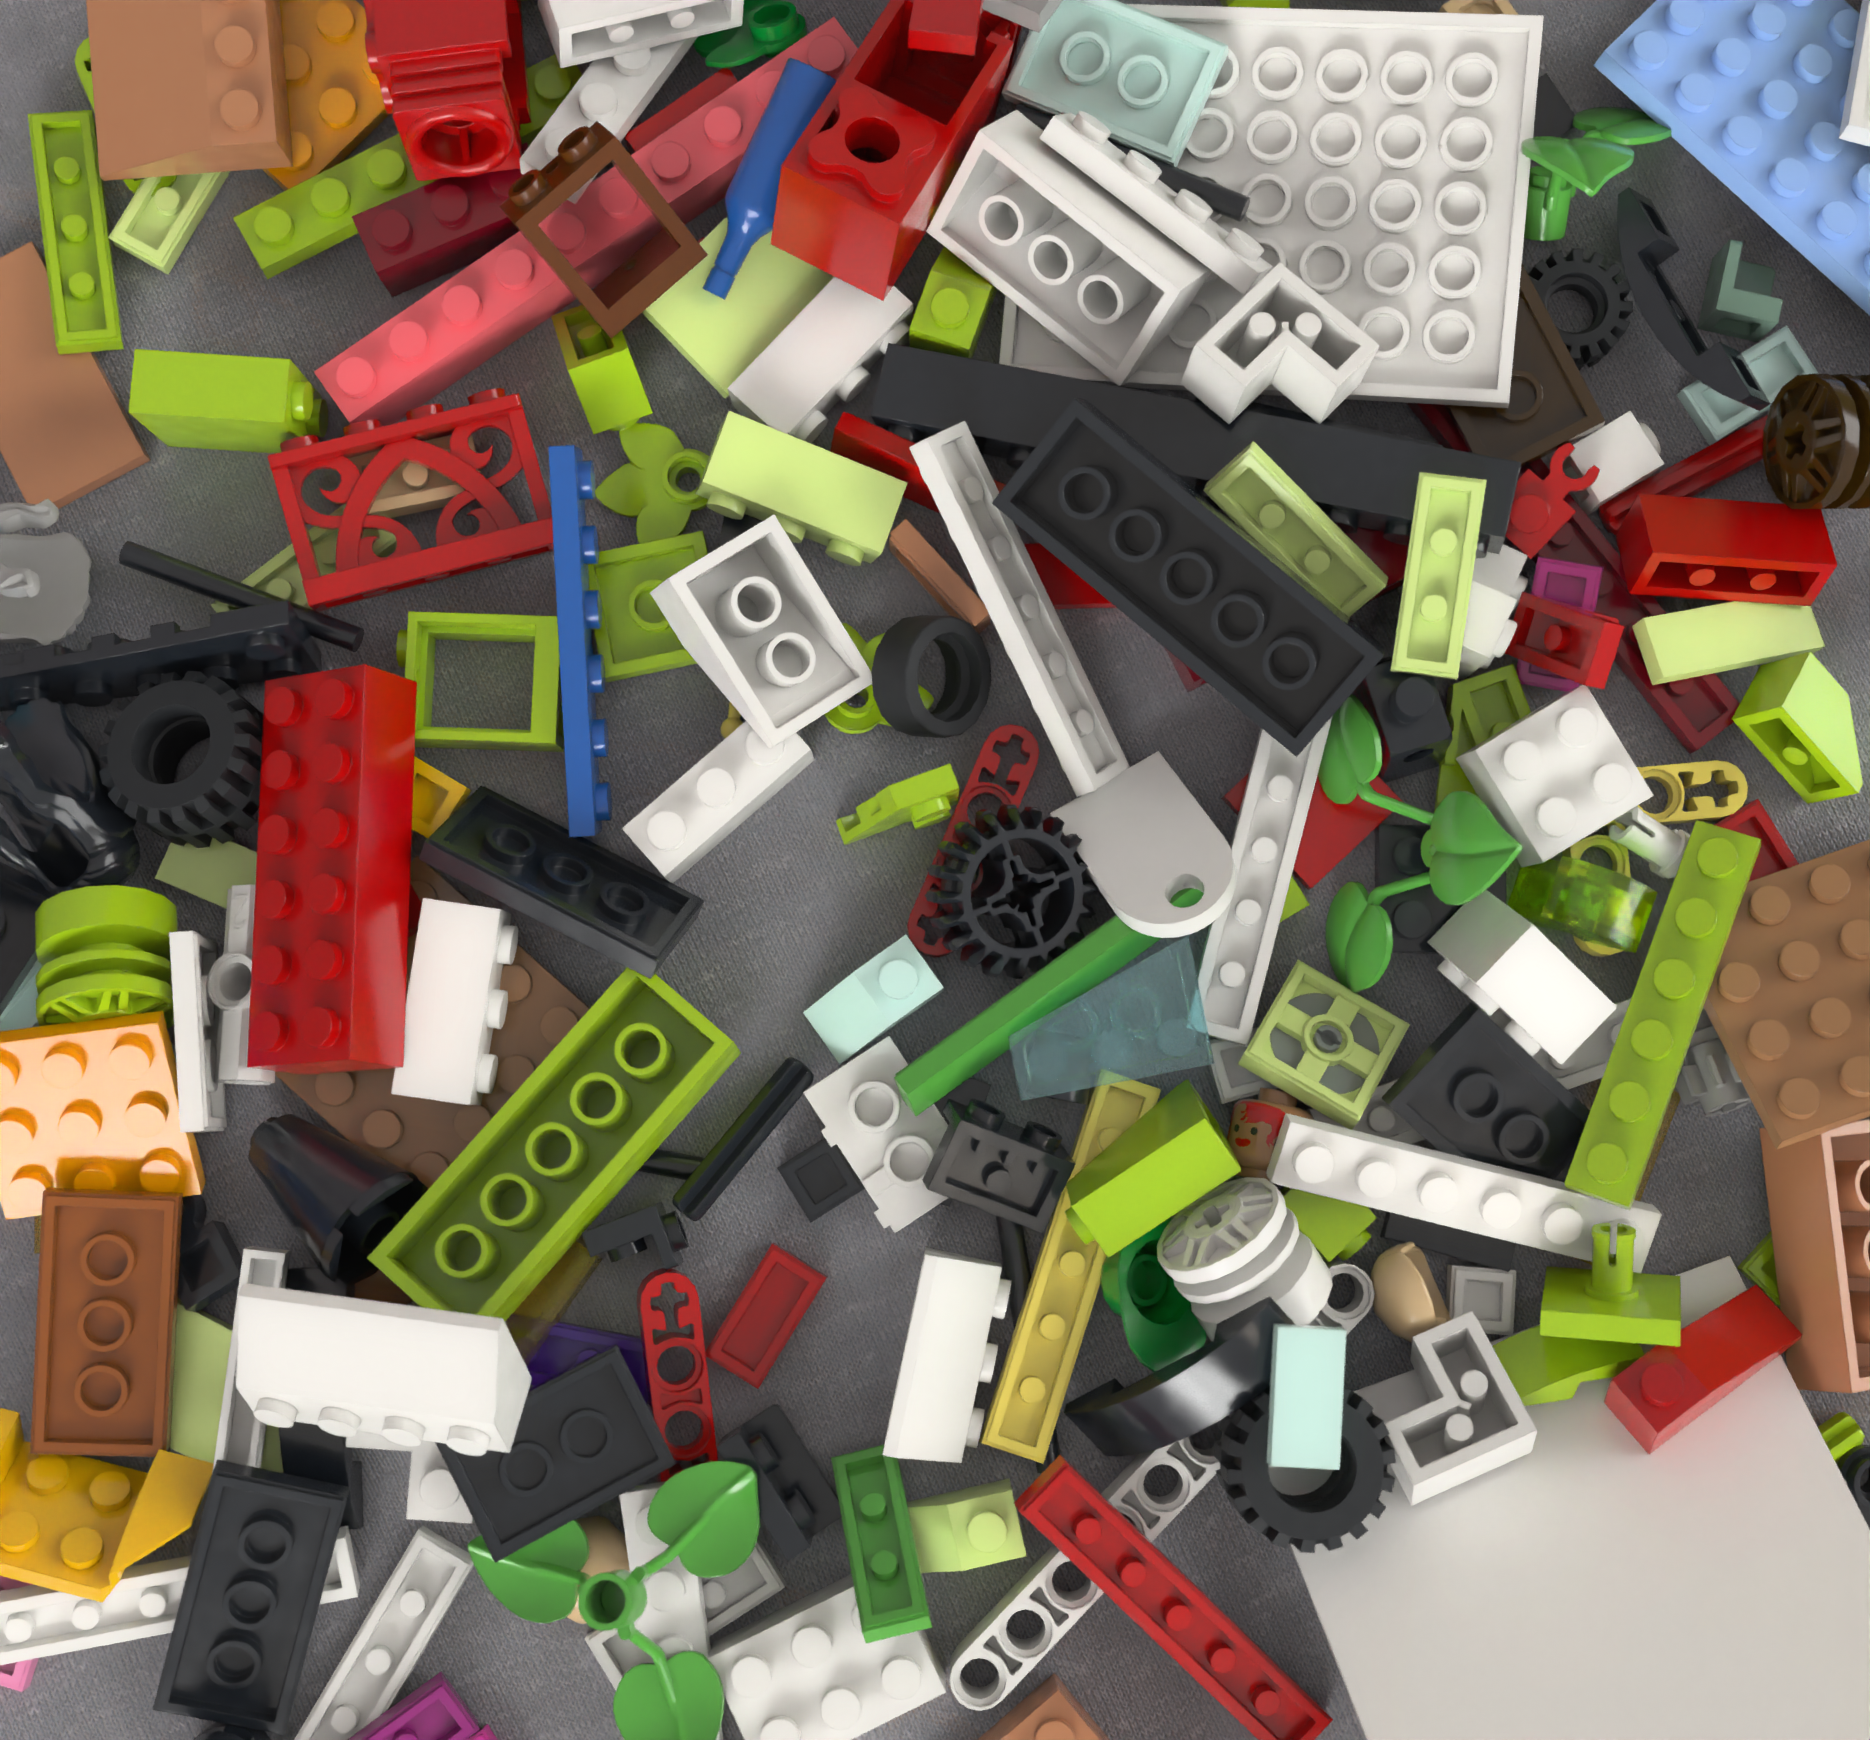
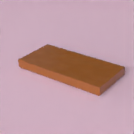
M47 1188L42 1192L30 1454L155 1457L159 1449L170 1452L183 1193Z

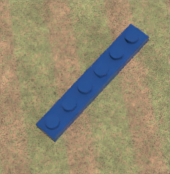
M575 445L548 446L569 837L596 836L602 832V821H610L612 818V796L610 783H600L598 757H608L609 737L606 718L596 719L595 693L605 692L604 658L602 654L593 655L592 629H601L602 627L601 596L599 590H589L588 564H598V534L596 525L586 526L585 500L595 499V473L593 461H583L582 450Z

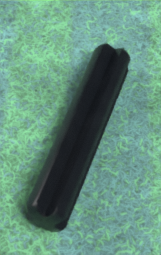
M793 1057L787 1058L675 1193L672 1203L676 1209L695 1222L704 1216L802 1096L803 1092L811 1085L814 1074L806 1065Z

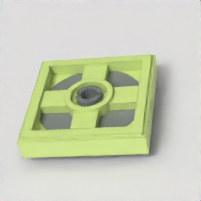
M1297 960L1238 1064L1352 1130L1360 1120L1410 1024Z

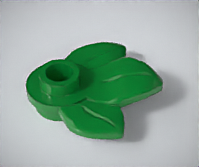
M744 0L742 26L698 36L692 45L696 52L706 58L707 66L731 68L749 63L761 55L774 58L805 37L808 29L805 18L797 13L795 5L791 2L781 0Z

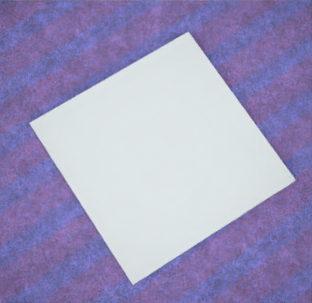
M1730 1256L1675 1275L1680 1276L1681 1329L1747 1290ZM1522 1330V1331H1519V1332H1517V1333H1514L1513 1335H1516V1334H1518V1333H1520V1332H1523V1331H1525V1330ZM1508 1335V1336H1506V1337L1497 1339V1340L1492 1341V1342H1490V1343H1491V1345L1493 1346V1345H1495V1344H1497V1343H1499V1342H1501V1341H1503V1340H1505V1339L1511 1337L1512 1335ZM1639 1343L1645 1354L1656 1346ZM1781 1355L1768 1363L1651 1454L1644 1450L1604 1403L1611 1379L1614 1377L1580 1382L1572 1399L1525 1406L1537 1428L1532 1452L1412 1506L1391 1465L1387 1464V1472L1395 1478L1393 1491L1391 1493L1382 1490L1378 1500L1386 1508L1379 1519L1369 1513L1362 1521V1524L1368 1529L1365 1534L1358 1539H1355L1350 1533L1341 1536L1344 1547L1329 1551L1323 1544H1315V1553L1299 1552L1294 1545L1290 1544L1366 1740H1870V1529ZM1415 1369L1353 1391L1374 1408L1372 1412L1382 1419L1384 1423L1431 1403ZM1269 1465V1477L1272 1485L1279 1492L1287 1495L1310 1493L1322 1486L1333 1472L1331 1469L1275 1467Z

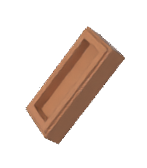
M907 519L889 533L890 552L949 616L969 622L978 634L990 625L991 617L982 600Z

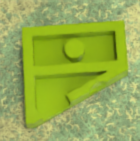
M951 764L943 765L889 785L878 792L873 798L857 806V813L836 820L844 845L910 821L913 822L914 828L917 830L951 817L949 810L951 806L958 804L959 785Z

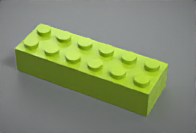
M627 967L367 1259L422 1308L503 1318L505 1322L582 1235V1232L590 1226L741 1054L740 1050L727 1035L656 974L649 979Z

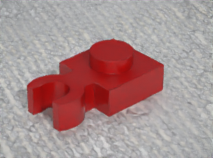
M1570 442L1562 445L1555 451L1550 461V474L1543 481L1530 469L1517 481L1506 537L1524 554L1528 555L1531 560L1576 514V511L1563 499L1570 492H1580L1589 488L1596 481L1600 469L1593 465L1581 478L1573 479L1566 476L1563 472V463L1575 450V447Z

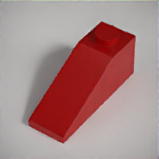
M1756 1284L1681 1329L1680 1347L1656 1345L1611 1379L1604 1403L1644 1450L1651 1454L1799 1341L1803 1334Z

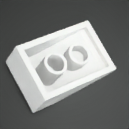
M775 514L672 575L650 592L683 647L769 748L779 744L872 684L871 670Z

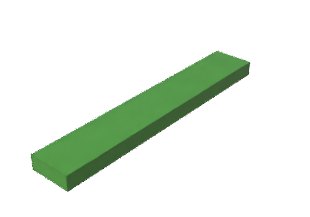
M1194 888L1182 889L1173 895L1170 904L1180 908L1190 907L1199 902L1204 893ZM1115 915L896 1073L894 1079L903 1101L913 1114L918 1116L1162 938L1139 933L1127 926Z

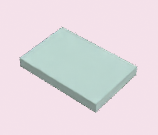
M1063 0L1039 33L1030 29L1003 88L1002 95L1009 102L1017 105L1019 103L1052 117L1070 112L1076 116L1079 111L1086 112L1098 119L1110 130L1111 134L1108 140L1177 167L1229 53L1228 45L1117 0Z

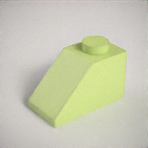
M1010 1478L907 1502L921 1573L964 1571L1027 1556L1017 1509L1014 1505L1015 1500Z

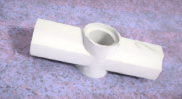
M252 884L232 885V888L228 889L223 955L214 962L207 979L208 994L212 1002L219 1007L214 1082L224 1084L270 1085V1083H275V1071L247 1067L255 885Z

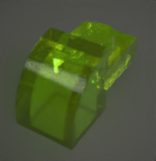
M1562 856L1561 861L1549 859L1544 863L1521 867L1507 905L1533 925L1567 932L1585 942L1636 953L1658 892L1637 880L1613 870Z

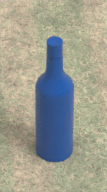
M788 59L726 191L724 201L728 218L727 234L714 262L715 265L712 267L702 289L725 300L735 280L734 277L738 274L751 247L761 237L773 230L781 165L837 82L831 76L799 60Z

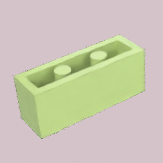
M728 411L719 429L696 494L708 499V508L729 518L742 519L744 514L764 521L775 514L791 542L801 543L803 537L827 546L825 553L829 557L848 565L861 566L862 560L871 564L882 554L907 482Z

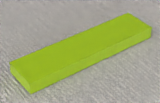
M92 110L28 114L55 342L58 353L61 355L124 349L111 244L108 238L109 229L103 182L99 173L97 135Z

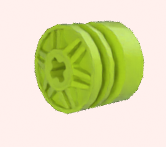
M120 885L86 886L61 892L43 901L35 912L36 955L38 962L43 965L36 974V987L39 995L36 999V1017L39 1026L69 1022L77 1023L101 1018L163 1011L167 1029L174 1025L169 932H178L176 905L164 895L144 888Z

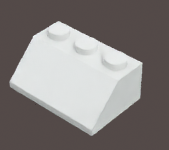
M925 1247L885 1436L884 1456L961 1463L965 1446L977 1448L985 1409L973 1407L978 1381L991 1383L998 1345L987 1343L992 1317L1004 1319L1011 1288V1280L1000 1278L1002 1271L1001 1263Z

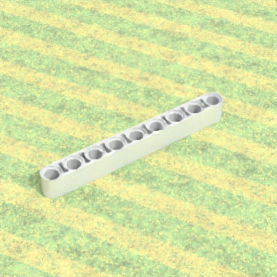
M1332 1260L1325 1262L1330 1270L1331 1278L1337 1274H1348L1354 1282V1298L1350 1304L1339 1309L1331 1308L1326 1302L1325 1306L1308 1326L1341 1327L1346 1330L1347 1336L1373 1305L1375 1292L1372 1281L1365 1271L1355 1265ZM1189 1437L1165 1447L1138 1454L1101 1494L1117 1510L1129 1516L1133 1520V1525L1152 1542L1215 1476L1216 1470L1220 1469V1462L1214 1457V1446L1205 1450L1198 1449L1190 1444ZM1161 1464L1172 1466L1177 1470L1178 1474L1177 1485L1168 1495L1157 1497L1150 1495L1144 1490V1478L1151 1468ZM1054 1544L954 1650L950 1662L951 1689L958 1702L968 1709L982 1711L991 1709L1000 1703L1104 1593L1089 1578H1087L1081 1588L1075 1591H1063L1056 1587L1052 1581L1053 1573L1059 1565L1071 1560ZM1026 1609L1039 1614L1043 1620V1626L1039 1633L1032 1638H1016L1006 1628L1011 1615L1017 1611ZM973 1659H986L994 1664L998 1672L993 1682L983 1687L971 1686L965 1682L961 1676V1670L966 1663Z

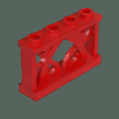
M503 388L488 389L470 395L467 398L469 403L467 406L444 411L442 404L424 405L407 411L405 413L407 421L382 427L379 419L364 420L344 427L343 437L319 442L317 435L300 436L280 443L281 452L267 456L299 565L308 605L314 611L320 612L554 551L552 510L519 393L506 396ZM493 427L501 430L510 438L512 454L508 463L500 472L486 479L478 471L486 467L491 461L493 444L487 451L476 453L470 449L468 442L470 436L477 430ZM451 435L450 452L424 442ZM379 451L362 474H360L355 464L348 459ZM405 461L436 471L465 490L452 498L442 510L436 526V547L422 550L415 536L398 521L384 516L369 515L371 507L382 487ZM333 469L341 475V483L335 490L326 491L321 488L319 489L329 501L336 504H346L342 516L320 514L308 507L302 497L303 483L313 471ZM522 469L524 470L537 521L525 524L520 523L509 503L497 490L513 480ZM477 500L483 508L472 510L467 516L477 518L480 527L473 535H461L455 530L453 521L464 507ZM307 524L322 529H339L336 544V572L321 576ZM364 529H378L393 534L397 540L395 551L387 557L375 555L373 544L380 538L377 536L362 538Z

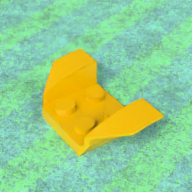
M0 1408V1576L103 1603L120 1581L127 1567L192 1526L212 1478L214 1463L159 1449L149 1472L146 1473L81 1455L30 1454L31 1442L24 1439L20 1413Z

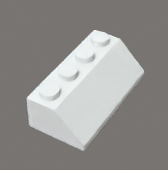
M1015 110L978 131L926 232L1121 387L1131 378L1184 315L1212 270L1042 141L1040 136L1043 130L1018 110Z
M243 1283L238 1296L236 1388L254 1412L255 1418L259 1421L280 1428L292 1427L294 1422L314 1424L330 1434L341 1437L356 1436L358 1431L382 1434L387 1440L403 1446H419L422 1440L445 1443L451 1449L471 1456L484 1455L487 1450L510 1453L532 1377L503 1318Z

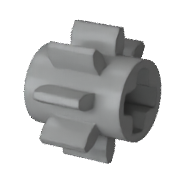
M1720 1039L1711 1040L1688 1049L1684 1059L1685 1066L1681 1068L1682 1073H1679L1675 1084L1683 1105L1694 1103L1695 1107L1701 1105L1705 1116L1711 1117L1734 1111L1752 1102Z

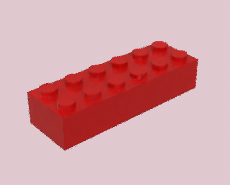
M367 664L265 681L247 1067L303 1075L404 1067L416 681Z

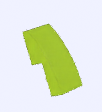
M1540 1325L1513 1335L1492 1346L1524 1406L1572 1399L1580 1382L1615 1377L1645 1354L1639 1343L1540 1336Z

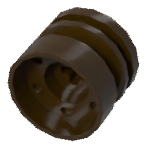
M1851 374L1797 375L1782 386L1771 404L1763 430L1762 457L1768 483L1777 499L1791 509H1844L1846 507L1849 509H1870V374L1858 376Z

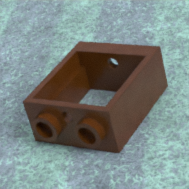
M596 121L591 127H580L565 137L558 147L557 151L559 154L540 171L537 169L530 170L519 177L508 191L509 198L499 207L593 320L612 339L708 254L617 137ZM611 162L663 229L591 290L538 224Z

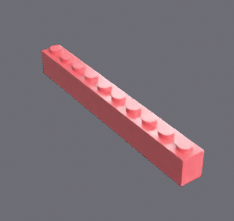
M832 17L633 153L631 157L681 221L687 224L725 198L730 182L788 59L799 60L838 80L858 48L837 19ZM615 166L592 181L576 204L566 200L538 224L591 289L601 283L663 229ZM519 231L315 370L314 373L350 424L371 419H379L382 427L395 424L406 416L405 413L407 411L420 407L575 301L576 298Z

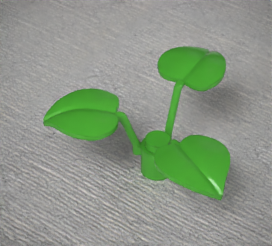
M1595 107L1580 111L1573 118V126L1579 130L1586 131L1583 137L1569 140L1559 137L1539 136L1522 141L1521 153L1542 165L1530 168L1524 238L1538 241L1562 239L1566 232L1571 197L1575 196L1576 187L1585 192L1589 197H1593L1610 178L1632 165L1635 155L1634 151L1623 145H1641L1660 141L1672 136L1671 129L1656 123L1645 112L1623 107Z
M1351 694L1332 716L1318 771V778L1323 791L1329 799L1337 804L1351 803L1358 793L1359 797L1368 803L1431 825V829L1424 834L1421 842L1422 860L1430 868V871L1376 887L1370 894H1368L1362 883L1357 881L1347 882L1337 892L1330 905L1326 920V946L1329 960L1340 984L1350 989L1353 993L1358 994L1379 981L1391 959L1393 949L1392 926L1388 914L1380 906L1385 898L1431 883L1433 892L1443 903L1448 905L1465 904L1489 888L1522 851L1523 846L1500 826L1488 807L1476 795L1470 792L1455 791L1448 794L1438 805L1435 813H1431L1374 791L1369 782L1378 775L1382 765L1380 737L1366 708L1355 695Z
M714 1461L692 1466L668 1479L656 1492L651 1501L647 1520L651 1532L659 1540L670 1546L644 1565L636 1567L632 1572L619 1569L596 1574L592 1577L587 1573L580 1572L589 1556V1542L585 1531L576 1519L496 1563L481 1535L469 1542L468 1551L482 1581L491 1593L515 1615L535 1623H551L562 1620L570 1615L576 1606L578 1598L579 1612L583 1620L590 1627L601 1631L617 1628L620 1639L630 1640L651 1656L654 1663L636 1665L625 1673L614 1695V1717L618 1729L625 1740H716L724 1713V1691L720 1676L714 1665L702 1653L691 1650L678 1653L667 1660L663 1649L637 1630L634 1622L643 1614L647 1604V1591L643 1582L649 1576L672 1562L678 1555L687 1571L703 1578L728 1575L746 1562L756 1545L760 1528L757 1474L752 1467L733 1461Z

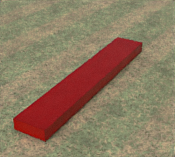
M1059 1455L1014 1502L1018 1511L1258 1740H1315L1333 1721L1332 1717L1315 1699L1063 1456Z

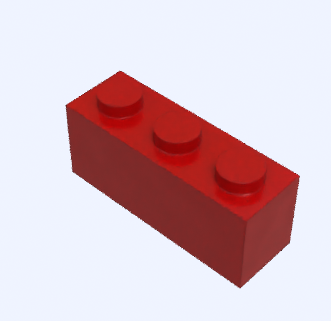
M1638 493L1616 534L1629 594L1811 606L1838 565L1821 509H1791L1783 503Z

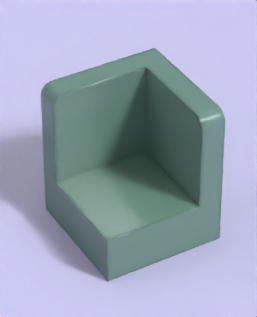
M1729 239L1712 258L1697 329L1758 343L1779 321L1783 299L1771 297L1775 270L1772 267L1740 260L1743 242Z

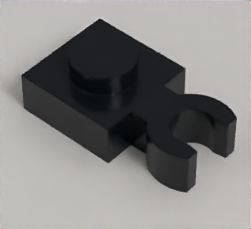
M201 1195L184 1196L182 1199L184 1212L181 1220L178 1295L187 1311L198 1312L239 1286L242 1257L224 1222L212 1220L204 1225L207 1212L205 1201Z

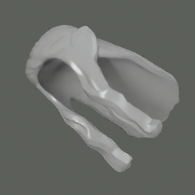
M48 498L38 504L18 502L0 504V533L15 532L25 527L46 529L57 521L59 517L58 508ZM67 532L47 536L0 534V643L53 645L56 642L62 641L66 636L71 635L75 631L76 625H79L84 620V611L91 604L89 571L92 569V560L82 542L76 539L73 534Z

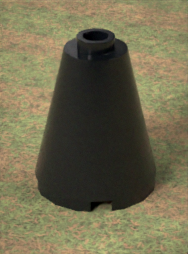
M294 1114L271 1117L257 1127L250 1139L249 1163L323 1275L334 1283L336 1278H338L344 1285H353L377 1272L379 1269L367 1257L428 1190V1187L415 1174Z

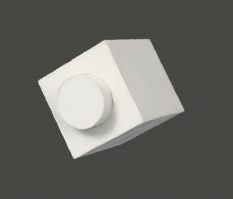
M1628 411L1573 444L1575 450L1565 459L1563 472L1569 478L1577 479L1584 476L1593 465L1600 469L1598 478L1589 488L1580 492L1569 493L1585 514L1589 515L1601 505L1648 479L1665 463L1659 456L1661 448L1654 432L1645 423H1638L1632 412Z

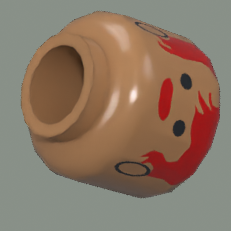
M1260 1088L1258 1100L1243 1099L1234 1105L1227 1140L1241 1168V1171L1236 1176L1243 1178H1266L1270 1181L1266 1172L1285 1113L1315 1120L1309 1112L1296 1108L1297 1098L1283 1091Z

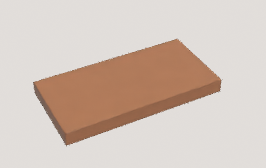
M31 241L0 257V453L27 503L38 504L48 498L60 509L151 461L95 353L85 352L59 355L55 342L46 261L40 249Z

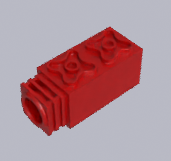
M363 0L367 24L365 48L371 72L375 73L378 79L386 112L388 115L393 114L416 180L426 181L450 177H472L488 172L519 169L522 156L520 124L531 123L521 0Z
M890 0L781 165L771 245L884 301L925 235L978 131L994 122L1004 80L1009 77L1014 66L1024 26L982 9L974 55L908 48V29L914 0Z

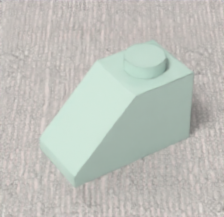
M904 935L852 972L803 1013L841 1065L942 993L944 987L908 936Z

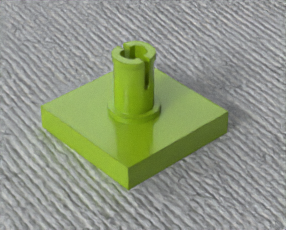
M1611 1223L1593 1225L1591 1227V1235L1593 1236L1592 1269L1546 1267L1540 1312V1336L1680 1347V1276L1633 1273L1634 1239L1636 1237L1634 1227L1617 1223L1616 1254H1611Z

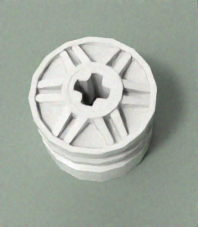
M1245 1177L1225 1182L1180 1210L1166 1226L1157 1244L1159 1263L1165 1272L1174 1279V1285L1177 1290L1191 1302L1193 1314L1212 1342L1218 1323L1269 1296L1296 1325L1307 1326L1325 1306L1333 1286L1329 1268L1311 1240L1299 1231L1297 1218L1286 1207L1285 1199L1278 1188L1266 1178Z

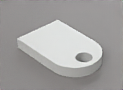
M1159 751L1126 769L1097 790L1081 795L1050 813L1051 817H1058L1064 822L1062 835L1077 834L1082 839L1074 856L1083 860L1088 865L1087 874L1121 921L1139 933L1160 938H1174L1192 934L1214 922L1225 911L1232 900L1236 888L1237 875L1231 848L1223 834ZM1194 888L1204 893L1201 900L1190 907L1180 908L1170 904L1173 895L1182 889Z

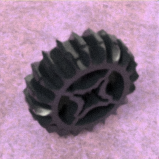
M1003 804L999 807L997 816L989 809L977 811L975 813V826L969 822H959L954 828L960 844L942 841L937 845L941 854L948 858L946 866L931 865L927 870L932 877L942 879L941 889L927 891L924 896L928 902L942 904L943 910L935 913L929 921L933 927L940 929L950 928L944 936L942 944L946 949L952 951L962 948L960 962L963 965L974 968L981 963L982 973L985 975L998 977L1004 970L1007 977L1021 979L1025 976L1027 967L1036 973L1048 965V955L1056 959L1068 949L1064 942L1065 938L1078 942L1085 938L1082 929L1076 925L1078 917L1091 918L1096 913L1089 905L1082 904L1083 894H1091L1098 887L1093 881L1082 880L1081 873L1087 870L1088 865L1083 860L1073 856L1082 839L1077 834L1062 835L1064 822L1060 818L1049 816L1043 820L1040 808L1025 807L1020 813L1016 805ZM1018 838L1028 843L1039 853L1046 866L1040 869L1032 867L1026 869L1020 855L1012 854L1008 841ZM982 863V881L976 889L971 891L973 877L979 864ZM1012 881L1025 882L1018 885V889L1010 894L1011 902L1000 901V899L1005 898L1006 893L1013 890ZM1051 893L1047 911L1042 918V902ZM981 915H999L1004 927L1012 930L1015 941L1009 943L996 942L985 933L976 917Z

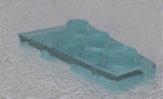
M1189 935L1008 1036L1020 1101L1214 1064Z

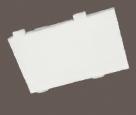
M888 1036L803 1093L826 1127L821 1130V1133L831 1147L836 1144L838 1145L879 1208L874 1212L884 1229L890 1225L894 1233H896L949 1198L928 1190L922 1181L948 1124L934 1104L918 1116H915L903 1101L894 1077L896 1073L908 1066L890 1036Z

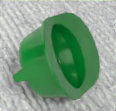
M1168 1218L1109 1258L1106 1257L1101 1272L1100 1282L1104 1299L1110 1309L1122 1318L1131 1350L1140 1363L1152 1372H1156L1204 1347L1206 1341V1332L1193 1314L1191 1302L1177 1290L1174 1285V1279L1165 1272L1157 1258L1158 1241L1164 1229L1173 1218Z

